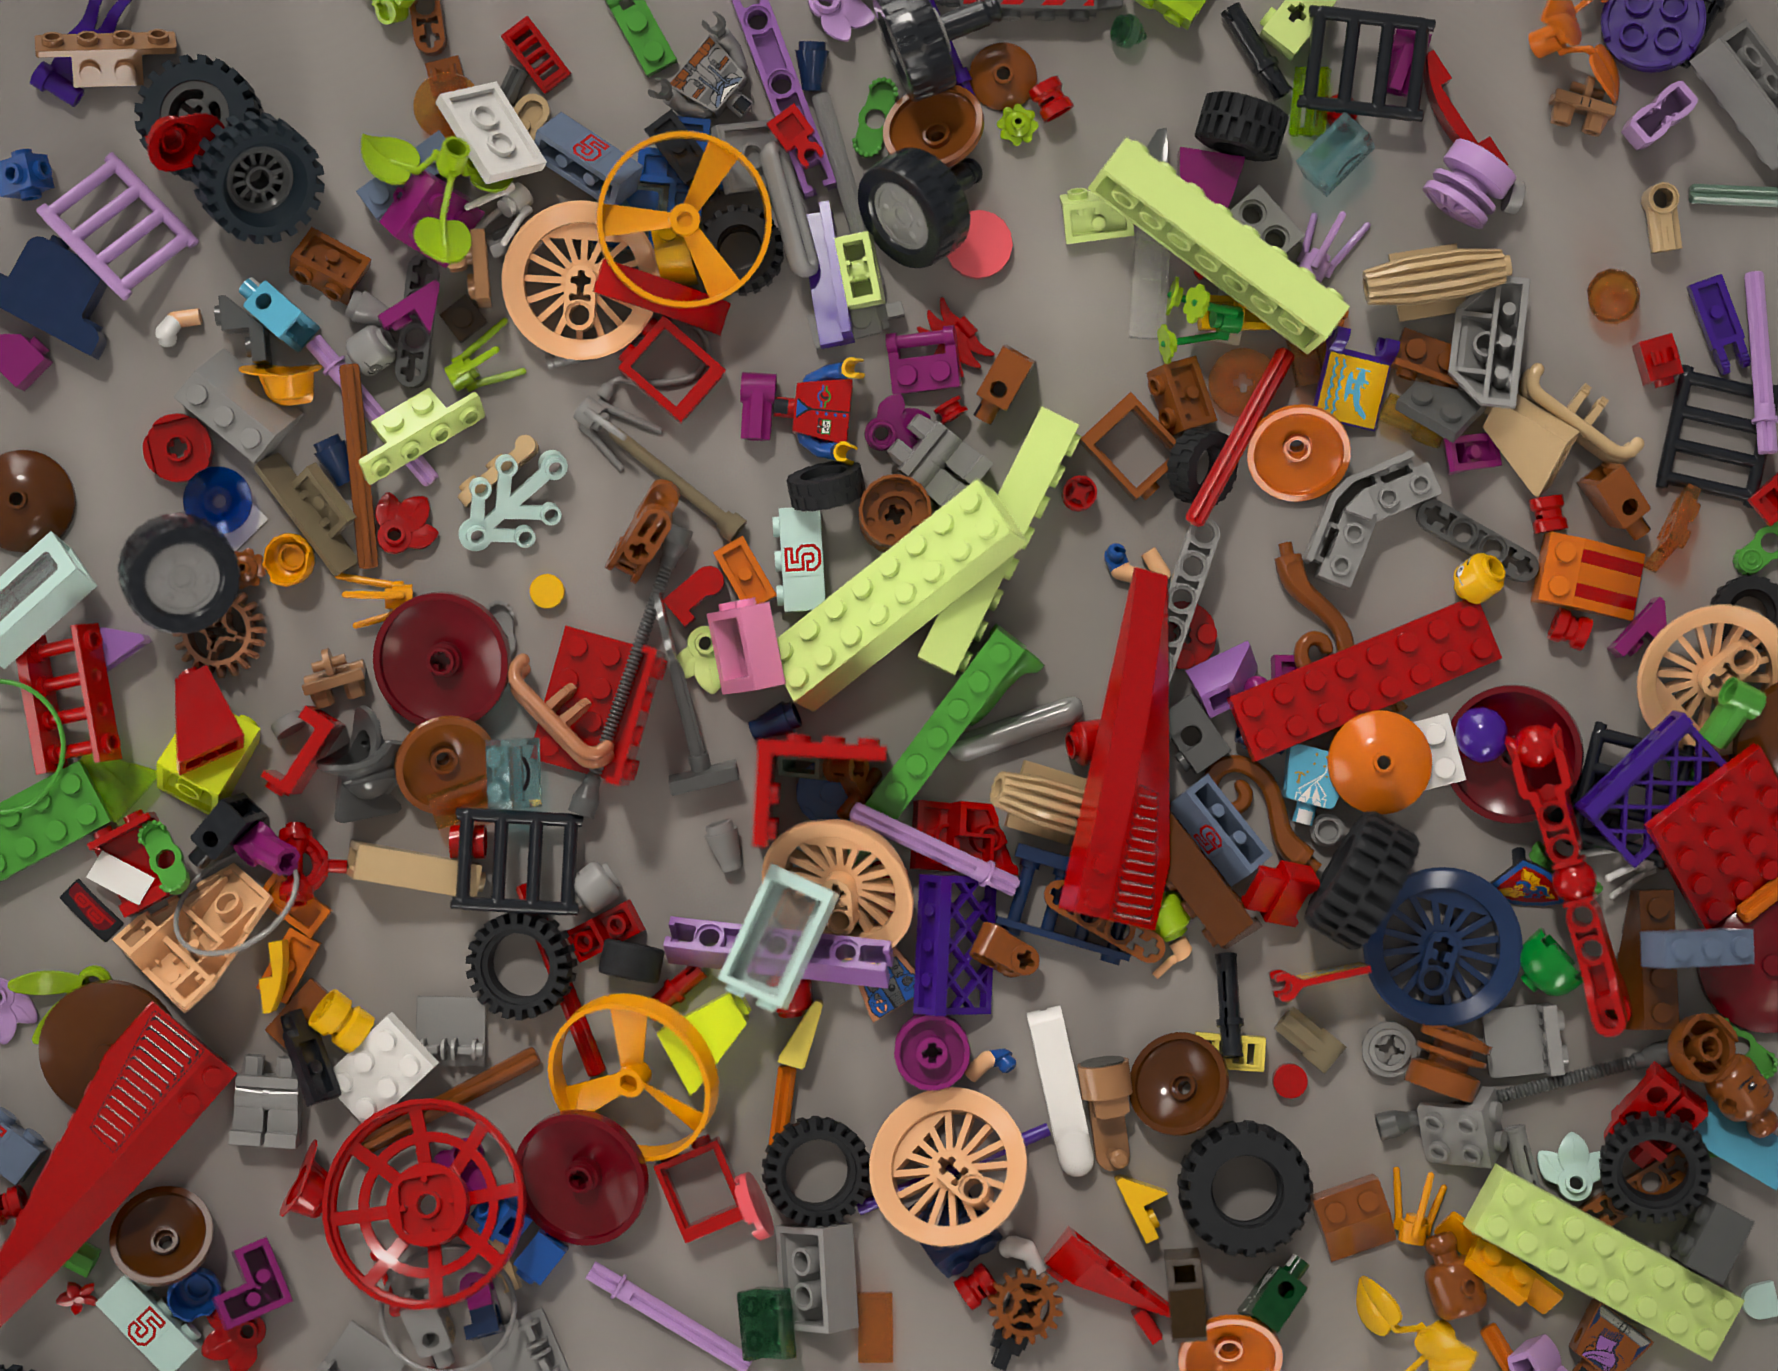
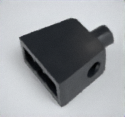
M244 792L221 799L191 835V841L197 846L188 855V858L198 868L205 869L212 860L218 861L229 857L235 852L233 844L257 822H263L268 815Z

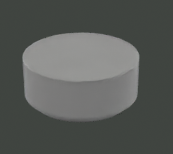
M1516 179L1505 197L1501 200L1502 212L1514 215L1520 210L1526 193L1524 181Z
M296 710L287 713L272 724L271 730L277 739L286 738L307 724L298 717L301 711Z

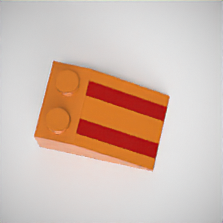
M1556 532L1543 534L1538 560L1539 570L1535 576L1530 602L1633 621L1646 554Z

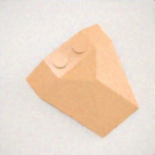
M232 863L196 884L197 889L188 894L179 915L181 936L190 946L204 951H219L239 946L245 942L274 899L239 866ZM175 895L167 899L169 905L152 914L146 911L137 916L112 940L140 971L185 1013L215 986L237 952L222 956H202L184 948L179 943L174 932V914L180 899Z

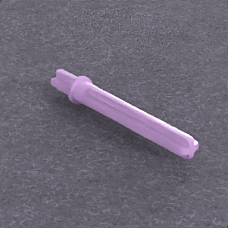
M1762 271L1747 272L1744 277L1755 418L1751 419V424L1756 425L1758 454H1775L1778 451L1776 433L1778 416H1776L1773 396L1764 273Z
M319 334L306 347L324 367L323 374L325 376L329 375L341 388L339 367L346 364L344 362L345 356L339 357ZM362 385L364 415L371 423V421L386 412ZM422 455L414 461L405 464L423 486L430 485L438 477L437 472Z
M856 803L850 812L849 817L852 822L870 828L879 835L977 880L981 887L988 885L1007 895L1013 896L1016 888L1020 885L1018 877L995 867V862L991 860L985 862L868 806Z
M595 1261L586 1279L609 1292L611 1299L616 1297L734 1369L747 1371L753 1358L750 1354L626 1279V1274L621 1277Z

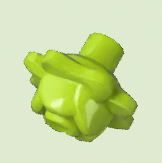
M1016 104L1013 109L1010 107L1004 108L1002 118L997 121V127L1002 130L1000 132L1001 139L1010 140L1015 146H1019L1022 140L1025 143L1031 142L1033 133L1039 127L1038 122L1033 120L1035 112L1033 110H1026L1021 104Z

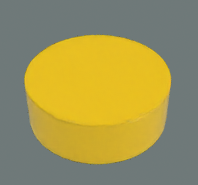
M542 574L531 583L530 597L537 606L551 609L563 601L565 587L558 577L551 574Z

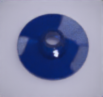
M221 466L208 467L196 473L189 480L183 494L185 514L197 515L201 519L208 520L223 535L234 532L246 522L253 504L252 492L247 481L238 472ZM218 495H223L226 499V504L222 508H217L214 504V500Z

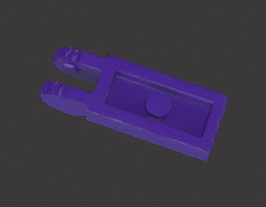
M1719 274L1687 286L1686 288L1710 351L1713 350V358L1720 374L1726 375L1731 372L1730 362L1723 347L1733 343V351L1738 364L1742 368L1750 366L1751 361L1744 342L1746 337L1723 275Z

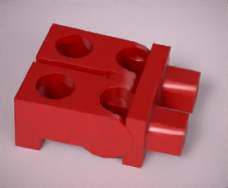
M1654 1061L1646 1070L1644 1078L1611 1111L1612 1121L1604 1131V1139L1608 1132L1611 1134L1615 1133L1614 1126L1618 1122L1624 1126L1627 1124L1626 1117L1634 1115L1635 1120L1642 1118L1641 1112L1649 1111L1650 1117L1656 1116V1111H1664L1666 1118H1670L1671 1114L1679 1116L1681 1123H1684L1686 1120L1692 1124L1694 1130L1709 1115L1707 1101L1683 1082L1679 1084L1678 1078ZM1652 1139L1643 1141L1629 1151V1158L1643 1169L1655 1159L1662 1163L1668 1156V1153L1677 1146L1664 1140Z

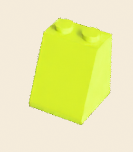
M234 714L244 733V748L180 776L176 769L175 733L157 761V788L208 815L221 799L231 796L260 741L261 728L250 717Z
M728 991L683 1017L701 1034L712 1053L715 1064H717L750 1019L748 1014L752 1009L745 996L742 998ZM664 1026L656 1034L691 1095L703 1083L701 1071L694 1056L684 1042L672 1030Z

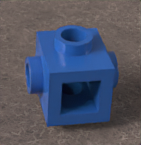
M19 149L11 152L12 157L0 161V197L32 201L41 198L42 192L55 188L52 168L47 154L32 153V149Z
M517 1197L499 1200L497 1223L489 1240L494 1241L496 1239L508 1245L515 1225ZM489 1202L477 1204L470 1214L480 1225L477 1228L480 1233H482L487 1220ZM525 1213L523 1230L520 1237L533 1221L527 1213Z

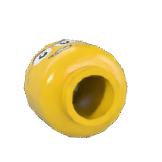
M1484 553L1474 554L1454 570V590L1460 598L1466 599L1468 602L1474 604L1484 603L1504 587L1505 569L1495 556Z

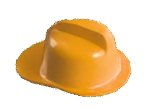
M318 364L299 366L245 365L239 367V371L242 373L259 376L266 396L273 402L284 406L312 402L314 399V372L322 369V365Z

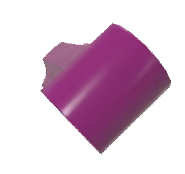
M1396 29L1387 88L1388 94L1407 97L1416 33L1414 30ZM1429 33L1428 47H1429V44H1430V41H1431V38H1432V34H1430V33Z
M742 372L740 403H743L741 439L770 441L772 405H774L776 396L777 374Z
M261 821L257 822L233 844L236 853L251 867H256L260 864L279 876L282 874L290 876L298 868L297 864L300 854L297 849L279 839Z

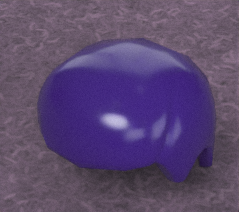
M1485 707L1469 709L1459 718L1456 724L1455 739L1460 751L1468 759L1479 763L1494 761L1506 750L1505 739L1508 736V728L1506 722L1497 711Z

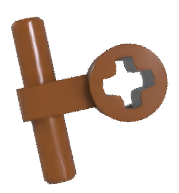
M825 757L823 760L822 768L825 778L829 782H840L848 796L837 810V815L840 819L848 820L853 806L856 803L864 805L872 796V789L882 778V772L875 767L869 771L867 759Z

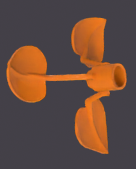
M1548 0L1540 18V21L1548 25L1529 33L1528 36L1532 52L1537 58H1542L1556 51L1560 56L1567 53L1580 52L1589 54V63L1595 77L1610 97L1612 105L1616 104L1619 96L1620 77L1613 56L1602 44L1596 45L1595 48L1591 45L1578 46L1582 36L1575 15L1593 0H1583L1575 7L1571 0ZM1600 0V1H1601L1602 3H1606V2H1608L1609 0Z

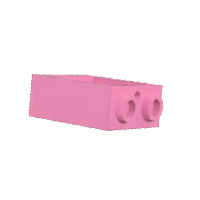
M755 598L718 604V612L707 614L722 695L755 691L786 684L770 602L756 604Z

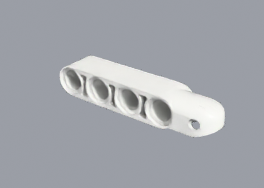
M1061 1006L1050 1007L1042 1011L1027 1012L1028 1024L1059 1163L1067 1175L1072 1177L1084 1176L1092 1169L1094 1156Z

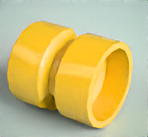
M333 989L318 1003L309 1018L308 1024L323 1036L331 1034L333 1044L344 1052L351 1053L367 1037L374 1025L375 1018L360 1006L352 1008V1000L339 990Z

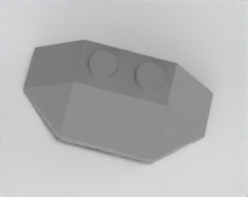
M1507 276L1505 284L1472 294L1456 308L1448 375L1481 406L1506 409L1516 408L1531 280L1529 278Z

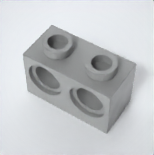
M1260 185L1230 210L1233 215L1232 217L1242 225H1249L1257 230L1263 241H1265V236L1268 234L1280 236L1283 243L1280 249L1286 254L1305 237L1301 230ZM1246 208L1255 209L1259 213L1260 221L1256 224L1247 223L1243 219L1242 211Z

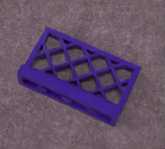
M1673 710L1574 805L1576 810L1595 826L1633 868H1636L1656 849V846L1652 839L1650 840V835L1645 826L1644 829L1627 828L1628 809H1645V824L1651 819L1652 809H1665L1676 801L1677 785H1693L1695 787L1701 782L1702 761H1714L1719 768L1727 763L1692 725L1694 722L1684 712ZM1689 734L1695 740V756H1678L1679 741ZM1702 749L1709 757L1702 756ZM1671 750V756H1665ZM1659 760H1671L1670 780H1653L1654 765ZM1678 760L1695 761L1694 781L1677 780ZM1646 774V780H1640ZM1634 784H1646L1645 804H1628V790ZM1653 785H1670L1669 805L1652 804ZM1621 798V804H1615ZM1609 808L1621 809L1620 828H1607L1599 818ZM1613 833H1620L1619 840L1614 836ZM1627 833L1643 834V848L1634 856L1626 849Z
M919 874L913 1013L930 1016L991 1014L993 968L981 964L979 970L975 972L969 963L972 960L969 952L977 937L971 927L978 918L983 923L995 924L997 889L986 885L984 898L979 903L972 894L979 886L978 881L969 876ZM952 883H955L961 891V894L954 903L951 901ZM967 900L974 911L965 921L958 910ZM954 918L960 928L951 938L950 920ZM966 935L972 946L963 955L957 944ZM952 952L958 963L949 972L948 960L949 954ZM965 970L971 980L962 990L955 980ZM950 987L957 997L949 1007H946L947 989ZM975 987L980 991L979 1007H974L968 999V996Z

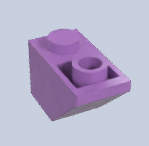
M1245 641L1186 670L1195 696L1208 717L1212 718L1230 709L1226 698L1244 691L1245 682L1255 675L1258 665L1249 642Z

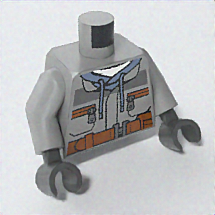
M712 11L717 17V24L714 27H710L705 20H702V26L705 30L714 34V38L709 34L670 82L664 78H654L661 83L662 89L660 93L648 89L647 92L650 97L663 99L667 106L684 117L706 119L712 116L719 118L728 107L742 119L754 105L753 101L740 92L748 82L745 75L748 66L741 45L726 27L725 18L719 13Z

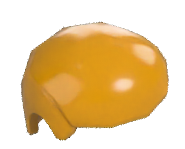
M284 533L274 537L265 547L262 566L269 574L270 582L284 587L293 586L304 582L313 572L315 566L314 551L308 541L301 535Z

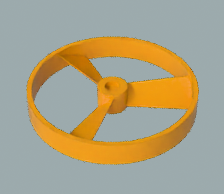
M675 131L659 134L640 142L618 160L602 187L597 206L596 225L599 244L608 265L620 281L631 291L650 302L662 306L696 308L728 297L745 284L755 273L762 262L770 241L772 213L769 196L759 173L740 151L727 142L708 134L692 131ZM672 139H693L707 143L684 204L675 206L671 212L604 204L605 195L613 177L622 165L640 150L655 143ZM737 160L753 178L762 199L765 216L764 236L759 254L750 270L741 280L699 228L700 209ZM670 228L674 234L684 237L709 298L690 302L672 301L654 296L642 290L630 281L616 265L608 250L605 237Z
M625 993L611 994L593 999L579 1008L561 1027L553 1040L549 1052V1084L560 1111L577 1109L594 1112L620 1095L636 1097L645 1089L694 1131L687 1137L670 1144L657 1146L637 1144L646 1162L663 1160L682 1152L696 1140L714 1114L719 1095V1080L716 1064L707 1043L685 1017L655 999ZM610 1009L621 1069L611 1075L568 1086L563 1072L562 1052L564 1041L571 1025L586 1014ZM648 1016L672 1030L694 1056L701 1071L705 1088L703 1113L649 1085L652 1071L649 1065L644 1062Z

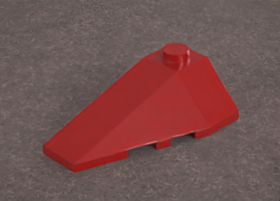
M1070 1226L1065 1229L1044 1257L1045 1264L1049 1266L1046 1272L1060 1283H1063L1066 1279L1075 1286L1170 1318L1168 1301Z

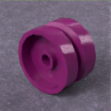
M916 1014L902 1025L895 1038L894 1058L898 1071L908 1083L919 1089L937 1091L948 1088L963 1076L969 1065L970 1046L965 1030L954 1018L948 1015L930 1016ZM930 1043L936 1044V1048L939 1049L935 1056H929L925 1052Z

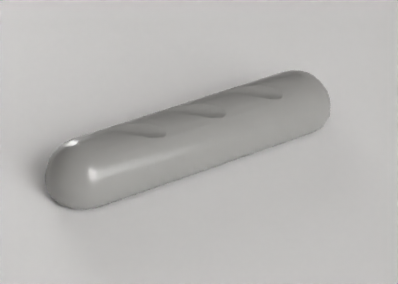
M772 141L767 143L761 151L760 161L790 269L797 276L807 278L815 275L819 269L817 252L790 155L785 152L778 141Z
M1077 697L1062 698L964 732L949 752L960 761H969L1073 725L1082 716V701Z

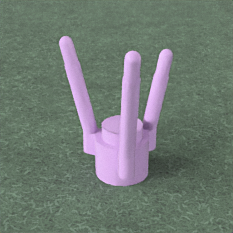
M1343 211L1339 213L1320 249L1313 247L1311 252H1309L1317 220V214L1312 213L1302 249L1296 262L1300 264L1299 267L1310 270L1315 275L1317 282L1321 283L1324 277L1329 279L1336 266L1370 228L1369 222L1364 223L1329 263L1331 256L1327 254V251L1340 229L1346 213Z

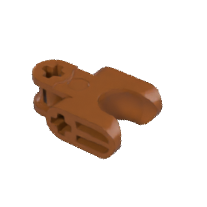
M658 479L652 483L635 511L632 522L623 537L619 538L605 565L607 570L611 571L615 567L630 575V582L636 584L639 581L648 563L653 559L672 527V514L680 499V490L673 482Z

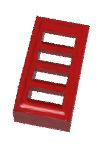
M528 16L501 35L503 42L544 95L572 75ZM528 31L532 33L531 36L516 46L514 43ZM538 42L541 46L525 58L522 53ZM547 53L550 58L534 69L531 65ZM553 65H556L559 69L543 81L540 75Z

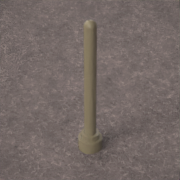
M609 432V437L659 478L673 482L679 488L680 494L717 523L716 527L721 530L719 534L726 540L732 542L742 531L747 520L737 512L734 514L730 511L724 512L629 435L626 434L627 439L623 441Z

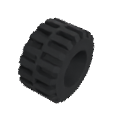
M1230 91L1210 92L1205 96L1194 136L1203 145L1223 154L1245 157V160L1272 161L1278 158L1289 117L1278 106L1250 95Z
M734 204L729 205L727 210L721 212L719 209L713 213L714 217L710 220L707 218L703 223L704 228L702 232L719 254L723 241L729 235L736 232L750 233L758 239L760 246L762 245L765 216L763 211L758 208L754 210L745 204H741V207L736 208ZM773 219L766 253L755 273L734 292L739 293V296H747L748 292H754V294L760 292V288L765 285L768 287L773 282L774 276H778L781 270L780 266L784 259V247L780 231L775 226ZM752 265L744 269H731L741 280Z

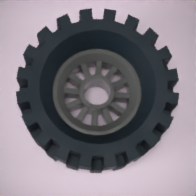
M243 112L244 121H240L235 115L225 118L229 125L225 129L221 128L218 124L210 129L216 135L211 142L203 137L199 143V146L205 151L203 156L194 154L192 163L200 170L199 172H191L192 182L198 187V189L194 190L196 198L203 204V209L227 233H232L237 239L246 242L248 237L254 244H264V236H266L272 243L282 241L281 232L285 231L290 237L298 233V230L294 225L299 221L307 225L312 219L307 214L308 209L311 207L318 210L321 201L315 197V192L324 193L325 184L317 177L324 175L323 166L316 160L319 158V155L302 135L280 118L277 120L271 114L263 112L261 113V118H259L254 112ZM261 169L260 177L250 182L251 174L255 170Z

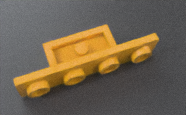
M1451 1212L1436 1226L1435 1234L1451 1231L1455 1234L1458 1243L1456 1250L1462 1255H1467L1463 1265L1517 1306L1527 1302L1541 1314H1546L1562 1300L1563 1291L1512 1253L1471 1232L1462 1224L1465 1218L1457 1212Z

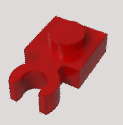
M795 103L766 123L786 153L796 148L798 151V161L803 168L808 169L810 167L808 161L804 158L806 152L815 151L820 158L824 157L822 147L816 142L809 141L808 138L815 134V131Z

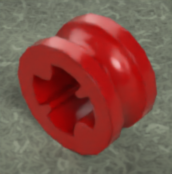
M960 395L953 397L933 410L935 414H939L942 417L940 422L943 425L955 420L968 411L967 406L960 404L962 399Z

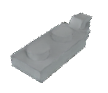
M897 301L856 310L850 309L855 340L880 334L883 330L890 328L889 320L904 317L905 313L902 302ZM814 313L807 315L815 348L819 350L821 346Z

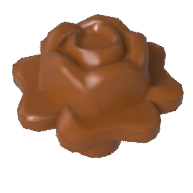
M247 548L242 552L234 551L239 562L238 566L241 575L239 578V589H245L248 586H259V577L266 575V570L262 566L263 556L260 554L254 555V551L251 548Z

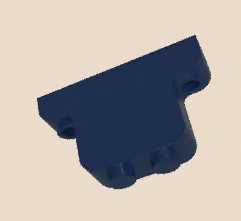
M53 234L49 240L41 236L31 238L26 243L10 275L6 276L0 273V308L99 360L106 347L107 340L102 332L103 327L90 321V318L108 285L78 255L69 251V246L61 238Z

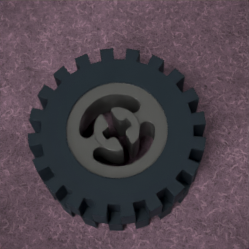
M187 54L179 56V64L175 65L170 59L162 63L165 69L162 74L159 75L154 70L149 74L148 78L153 83L149 88L141 86L138 94L144 99L142 104L135 103L134 112L140 117V121H134L136 131L142 135L143 138L139 140L148 151L145 136L149 134L152 125L164 116H176L181 104L190 97L204 95L200 100L190 99L185 102L197 113H208L216 116L215 110L219 107L221 111L220 121L224 124L225 128L229 126L225 118L235 115L240 121H244L243 112H254L261 118L259 109L262 108L260 99L254 94V89L233 67L230 68L224 61L218 58L212 61L207 55L197 54V60H193ZM180 108L179 117L189 115L186 111ZM194 166L170 173L175 176L177 174L182 179L192 182L191 172H199L200 170Z

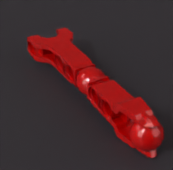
M1556 722L1551 730L1539 724L1529 725L1523 728L1516 735L1515 739L1506 736L1505 746L1512 760V769L1519 795L1524 800L1531 801L1547 854L1554 862L1552 864V870H1554L1552 885L1556 894L1564 900L1562 903L1563 908L1568 907L1566 920L1583 978L1587 1006L1593 1026L1600 1035L1615 1037L1624 1030L1627 1022L1630 1020L1632 1004L1626 983L1617 964L1602 909L1595 900L1597 897L1595 892L1597 886L1596 874L1593 868L1585 862L1587 859L1586 855H1581L1583 848L1582 839L1569 788L1574 784L1575 775L1567 749L1564 747L1562 728ZM1556 758L1562 782L1556 785L1546 783L1542 788L1534 789L1531 785L1526 766L1533 769L1543 768L1550 765ZM1550 805L1559 806L1564 812L1563 821H1551L1547 816V807ZM1557 840H1569L1574 848L1573 854L1570 856L1561 855L1556 849ZM1584 906L1590 909L1593 914V920L1589 923L1579 921L1575 915L1576 908ZM1594 940L1600 943L1603 950L1602 954L1599 956L1589 955L1585 950V942ZM1607 1009H1613L1617 1017L1608 1014Z

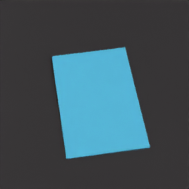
M1706 1095L1705 1100L1707 1101L1709 1115L1693 1131L1698 1130L1702 1136L1703 1143L1706 1144L1707 1150L1777 1191L1778 1136L1772 1133L1764 1138L1753 1137L1746 1128V1121L1734 1122L1727 1119L1712 1098Z

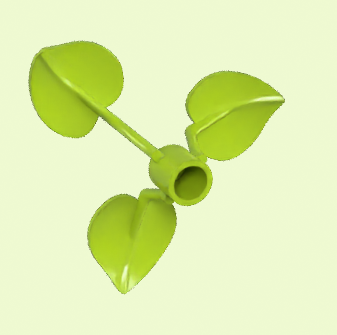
M363 133L361 137V154L364 163L369 171L383 182L395 185L405 184L409 180L410 173L419 175L436 161L438 172L443 177L448 178L440 220L432 217L420 220L414 229V240L425 254L442 263L455 264L462 261L471 247L470 231L460 221H446L455 177L461 173L465 177L470 176V181L475 187L488 192H500L507 189L512 183L513 178L485 184L469 158L470 146L459 137L446 138L443 141L441 150L434 149L432 155L419 165L420 155L417 149L407 141L394 137H375Z

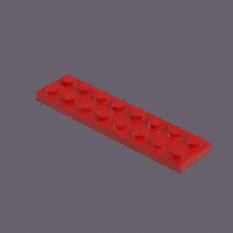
M1463 599L1231 695L1226 699L1252 762H1256L1342 726L1362 713L1378 711L1500 660L1502 655L1481 604H1474Z

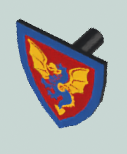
M1522 847L1512 849V866L1490 882L1504 895L1510 904L1548 906L1564 902L1553 888V873L1545 867L1526 859V851Z

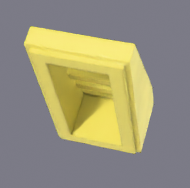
M816 999L811 1004L779 1055L778 1063L798 1069L805 1068L823 1008V1000Z
M1195 1032L1196 1035L1206 1040H1212V1044L1219 1051L1220 1033ZM1241 1035L1244 1057L1239 1058V1062H1233V1059H1225L1227 1069L1264 1072L1266 1037ZM1248 1044H1254L1253 1063L1247 1062Z

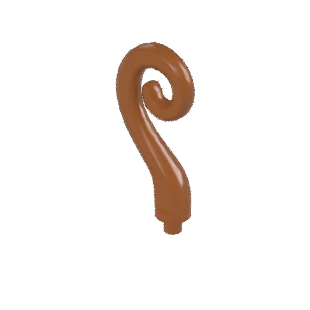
M1292 542L1278 544L1281 557L1274 560L1279 579L1286 591L1326 624L1334 637L1336 652L1354 645L1353 635L1346 620L1333 604L1310 583L1305 571L1302 554H1294ZM1309 631L1299 638L1295 643L1293 652L1297 668L1311 663L1309 649L1312 646H1316L1320 653L1325 656L1333 652L1332 641L1328 635L1319 631Z
M1242 755L1224 756L1208 766L1203 777L1209 774L1217 786H1219L1221 779L1225 775L1233 772L1244 774L1252 779L1264 796L1272 840L1281 857L1288 862L1312 866L1315 873L1318 871L1322 864L1312 857L1315 850L1300 839L1292 830L1281 789L1274 776L1266 767L1258 761L1252 762L1251 758ZM1239 779L1234 783L1238 798L1231 803L1241 815L1252 804L1253 790L1245 780Z

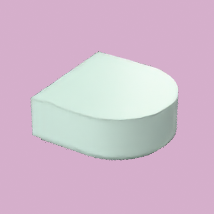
M1767 1280L1754 1283L1743 1290L1741 1298L1745 1302L1742 1305V1309L1746 1314L1759 1320L1778 1316V1298L1774 1281Z

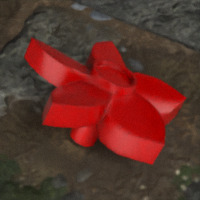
M68 1282L67 1291L58 1296L56 1304L63 1307L71 1306L74 1315L82 1311L83 1304L96 1306L97 1298L90 1295L94 1291V1283L81 1287L76 1282Z

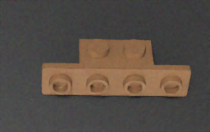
M153 29L149 32L118 30L114 33L82 31L78 34L47 32L43 35L35 36V53L37 58L71 57L74 88L144 85L142 55L177 53L175 32L163 29Z

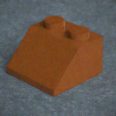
M1373 1173L1310 1195L1312 1209L1331 1262L1396 1240L1388 1203L1379 1178Z

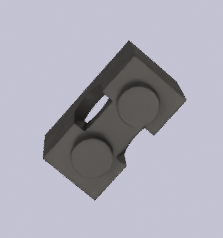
M1193 694L1187 695L1169 708V742L1172 740L1179 750L1174 756L1185 772L1191 769L1194 774H1198L1231 751ZM1187 726H1193L1199 732V740L1193 746L1186 745L1181 739V732Z

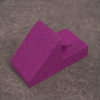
M437 279L433 280L379 314L378 320L384 330L387 331L393 328L396 332L413 321L410 316L415 313L427 333L431 335L440 292L439 282Z
M1487 433L1462 435L1454 443L1445 438L1443 439L1448 475L1502 466L1500 450Z
M1660 596L1652 598L1610 644L1607 650L1616 658L1624 657L1626 654L1631 657L1644 644V641L1641 639L1642 636L1652 642L1660 631L1667 626L1665 600Z

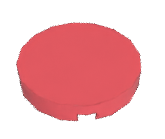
M984 210L970 211V228L965 241L946 257L952 268L964 277L976 280L991 277L999 273L1010 259L1013 247L1011 232L1006 223L994 213Z
M750 1172L736 1176L734 1182L736 1184L739 1183L735 1186L734 1190L745 1222L747 1221L748 1225L753 1223L757 1229L752 1231L753 1236L760 1241L773 1236L774 1225L772 1216L756 1179Z

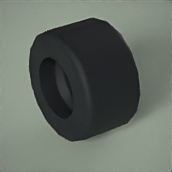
M606 939L602 949L599 972L614 977L656 984L660 979L665 952L662 949Z

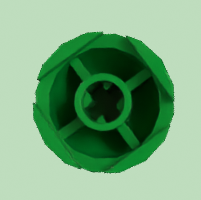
M1542 927L1533 933L1523 944L1520 965L1525 973L1520 978L1531 991L1536 992L1540 989L1549 996H1561L1570 993L1583 983L1581 971L1578 972L1573 966L1575 964L1574 960L1550 934L1546 936L1545 930Z

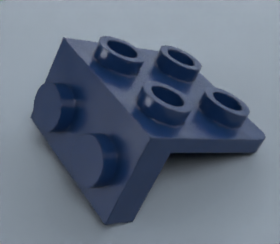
M969 1192V1193H968L969 1198H970V1199H974V1198L972 1197V1195L970 1194V1192ZM937 1196L917 1217L918 1219L928 1223ZM957 1196L959 1225L971 1222L962 1200ZM948 1197L937 1226H950ZM915 1202L907 1209L910 1211L917 1202ZM975 1210L977 1217L984 1214L982 1210ZM996 1228L986 1236L963 1245L933 1246L919 1243L934 1265L949 1279L953 1275H959L968 1268L969 1263L979 1255L992 1251L1003 1236Z

